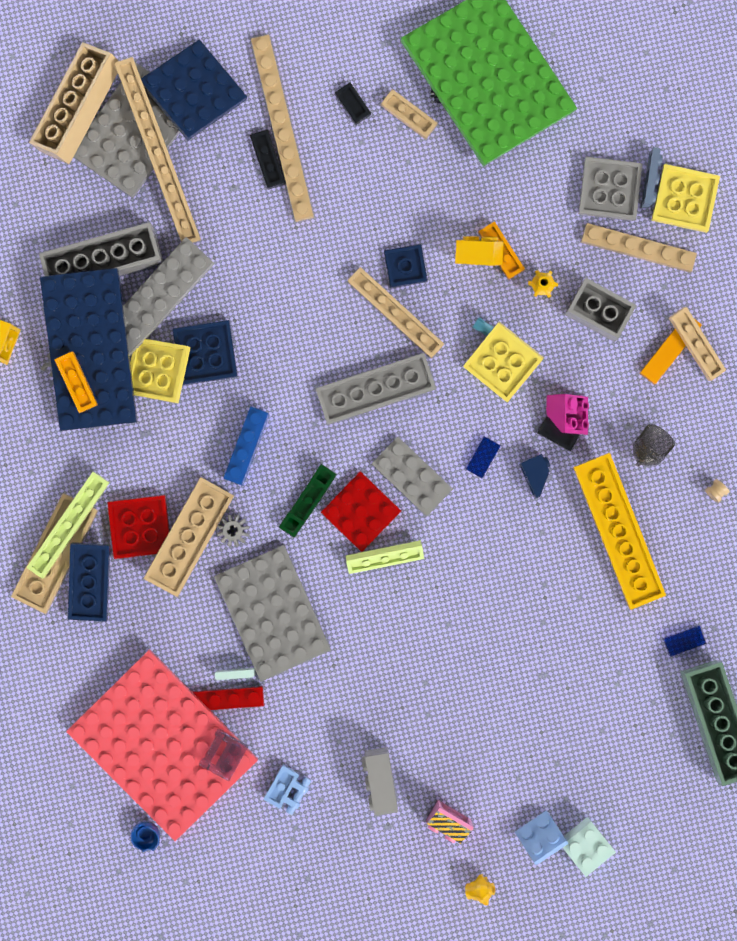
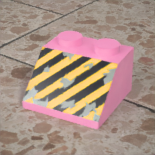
M439 800L436 801L426 819L430 830L435 833L440 831L452 843L457 841L461 844L474 828L470 818Z

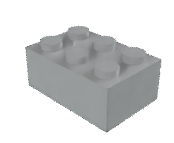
M585 278L564 315L615 342L622 334L637 305Z
M388 747L366 750L365 756L362 757L363 771L368 772V775L365 776L367 791H371V795H368L370 811L374 810L375 816L397 813L398 806Z

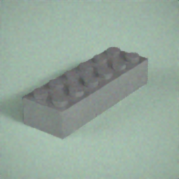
M150 222L39 253L45 276L118 268L119 276L163 263L155 230Z

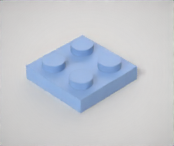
M547 810L515 831V834L535 865H538L569 844Z

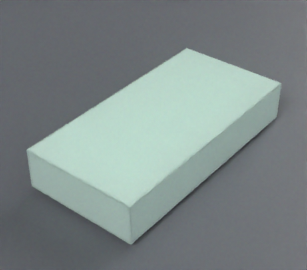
M255 668L219 670L215 672V679L252 678L256 675Z

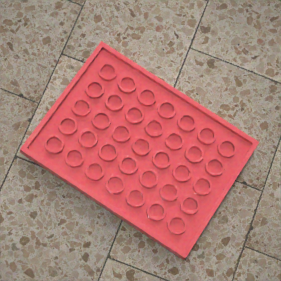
M150 649L66 731L174 841L193 825L258 761V758Z

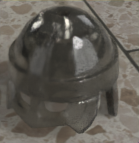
M647 425L633 443L635 465L638 467L640 465L649 467L660 464L675 446V442L670 434L659 426Z

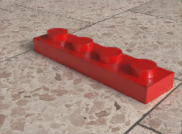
M263 686L192 691L210 710L261 707L265 705Z

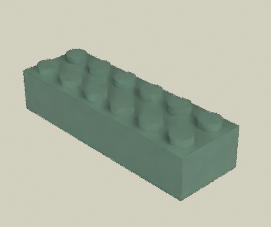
M714 660L680 671L716 782L722 787L737 782V705L723 663L719 660Z

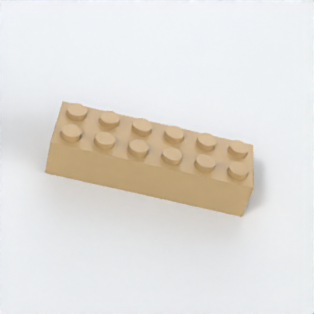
M82 42L29 143L41 153L70 164L118 74L114 63L119 62V60L110 52Z

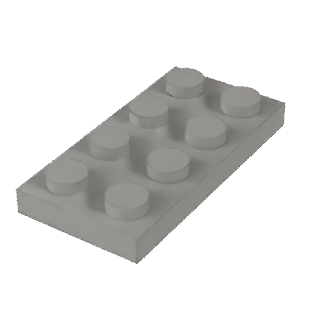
M399 437L372 463L426 517L453 490Z

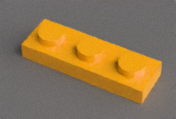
M495 221L478 231L480 237H498V241H504L503 261L499 267L508 280L525 270Z
M70 352L54 359L78 412L81 413L97 406L98 403L75 353Z

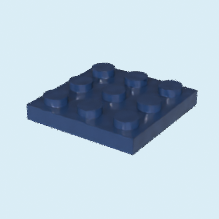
M229 320L173 329L174 343L190 347L182 386L238 377Z

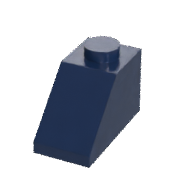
M542 454L519 464L534 499L541 496L550 472L549 467H551L546 456L543 457Z

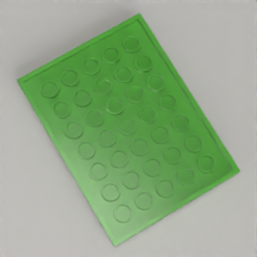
M465 0L401 37V43L483 167L577 110L576 105L506 0Z

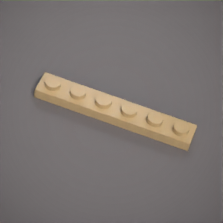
M589 223L585 226L581 243L689 273L693 270L697 255L695 252Z
M361 267L348 279L347 282L431 359L444 346V343Z

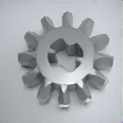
M228 515L229 522L222 518L221 521L225 525L217 526V528L223 529V532L217 533V536L224 535L225 537L221 539V542L224 543L228 539V547H231L233 541L235 547H238V539L245 543L246 541L242 536L249 537L250 535L244 532V530L250 527L242 526L246 520L242 519L238 522L239 515L235 516L234 521L232 515ZM233 525L234 528H238V532L235 533L236 536L234 537L232 536L233 534H229V530L232 529L231 526Z

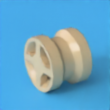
M718 479L713 481L711 487L705 489L707 495L716 503H719L722 497L730 492Z

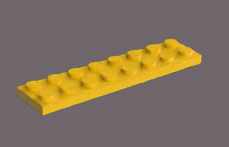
M606 453L574 466L573 469L629 609H635L666 596L611 454Z

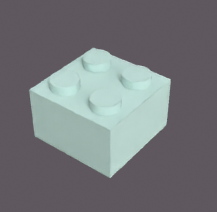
M588 817L564 835L569 844L564 846L563 849L585 877L616 853Z

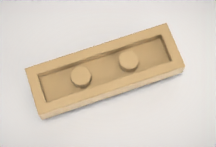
M393 89L381 103V107L425 140L438 124Z

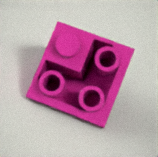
M570 394L547 395L546 414L562 433L588 435V397Z

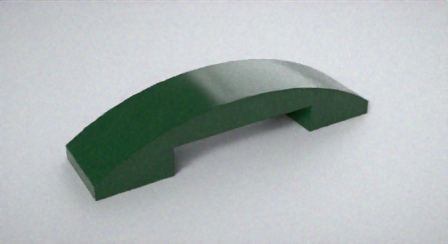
M321 464L279 528L295 538L337 474Z

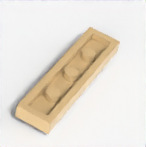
M687 307L681 308L669 317V320L708 381L714 380L726 371Z

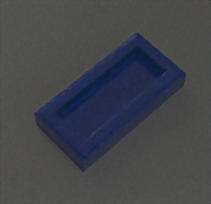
M484 436L465 470L482 479L501 445Z
M699 625L662 638L670 657L706 644Z

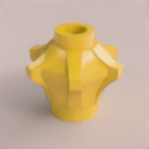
M536 270L532 281H528V285L534 291V297L546 295L547 298H550L553 288L558 287V283L551 276L552 271L543 273Z
M479 874L476 880L465 885L466 897L468 900L479 901L485 906L489 905L490 897L495 895V885L490 883L487 877H483V874Z

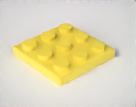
M664 164L651 221L707 233L710 227L720 176Z
M498 322L463 367L508 402L544 357L501 322Z
M145 339L140 347L132 353L130 362L134 396L178 404L190 347Z

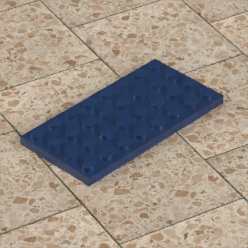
M118 268L40 277L60 431L138 422ZM70 352L75 353L98 403L97 406L81 413L78 412L54 360Z

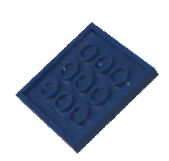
M200 39L141 78L147 93L187 141L247 100V95Z

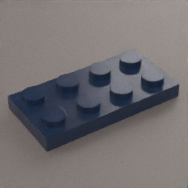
M70 544L68 620L107 622L110 545Z

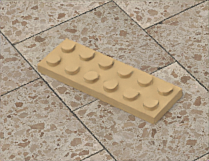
M200 477L143 579L178 597L234 495Z
M65 493L62 494L27 566L74 499L73 497ZM92 508L44 579L27 569L26 566L11 597L47 614L69 571L70 544L83 543L99 510Z

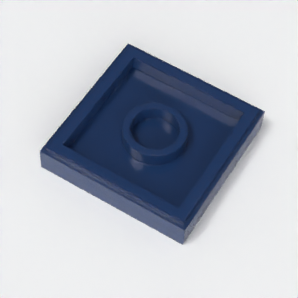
M421 244L384 250L390 289L428 282Z

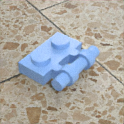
M283 764L263 800L281 809L283 803L288 804L286 812L292 815L295 809L299 808L300 800L304 793L308 792L311 780L304 777L302 783L296 781L299 773ZM292 787H294L297 791L294 797L290 798L288 794Z

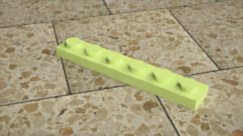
M95 472L91 473L33 557L27 569L40 578H45L110 482Z

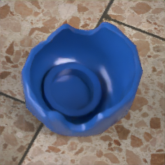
M138 823L131 831V842L135 848L142 852L147 850L154 851L160 843V831L154 823Z

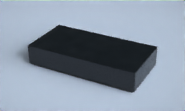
M351 82L335 92V96L355 125L371 116L370 110Z
M547 416L537 432L538 435L571 452L580 436L579 434L562 433Z

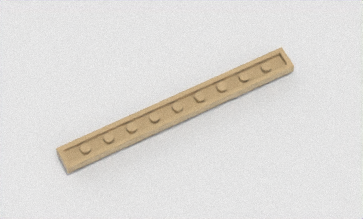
M268 34L252 38L251 42L295 222L314 218L270 36Z
M130 57L114 63L179 238L181 242L185 237L192 243L201 241L134 59Z

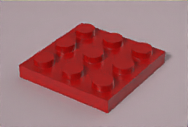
M361 471L321 511L361 552L401 512Z
M166 495L107 502L114 559L157 554L170 532Z

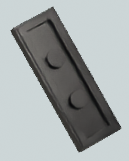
M268 129L251 134L250 138L267 189L270 190L285 185L286 182Z

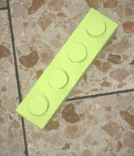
M421 540L346 555L345 557L349 574L421 560L424 559Z

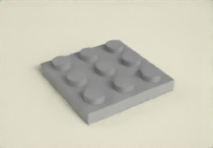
M585 157L578 214L635 221L643 163Z

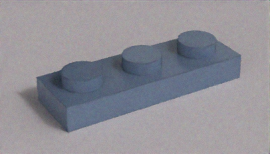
M653 147L649 152L641 208L649 209L652 203L655 204L657 192H654L660 178V174L657 171L663 159V155H660L661 148Z

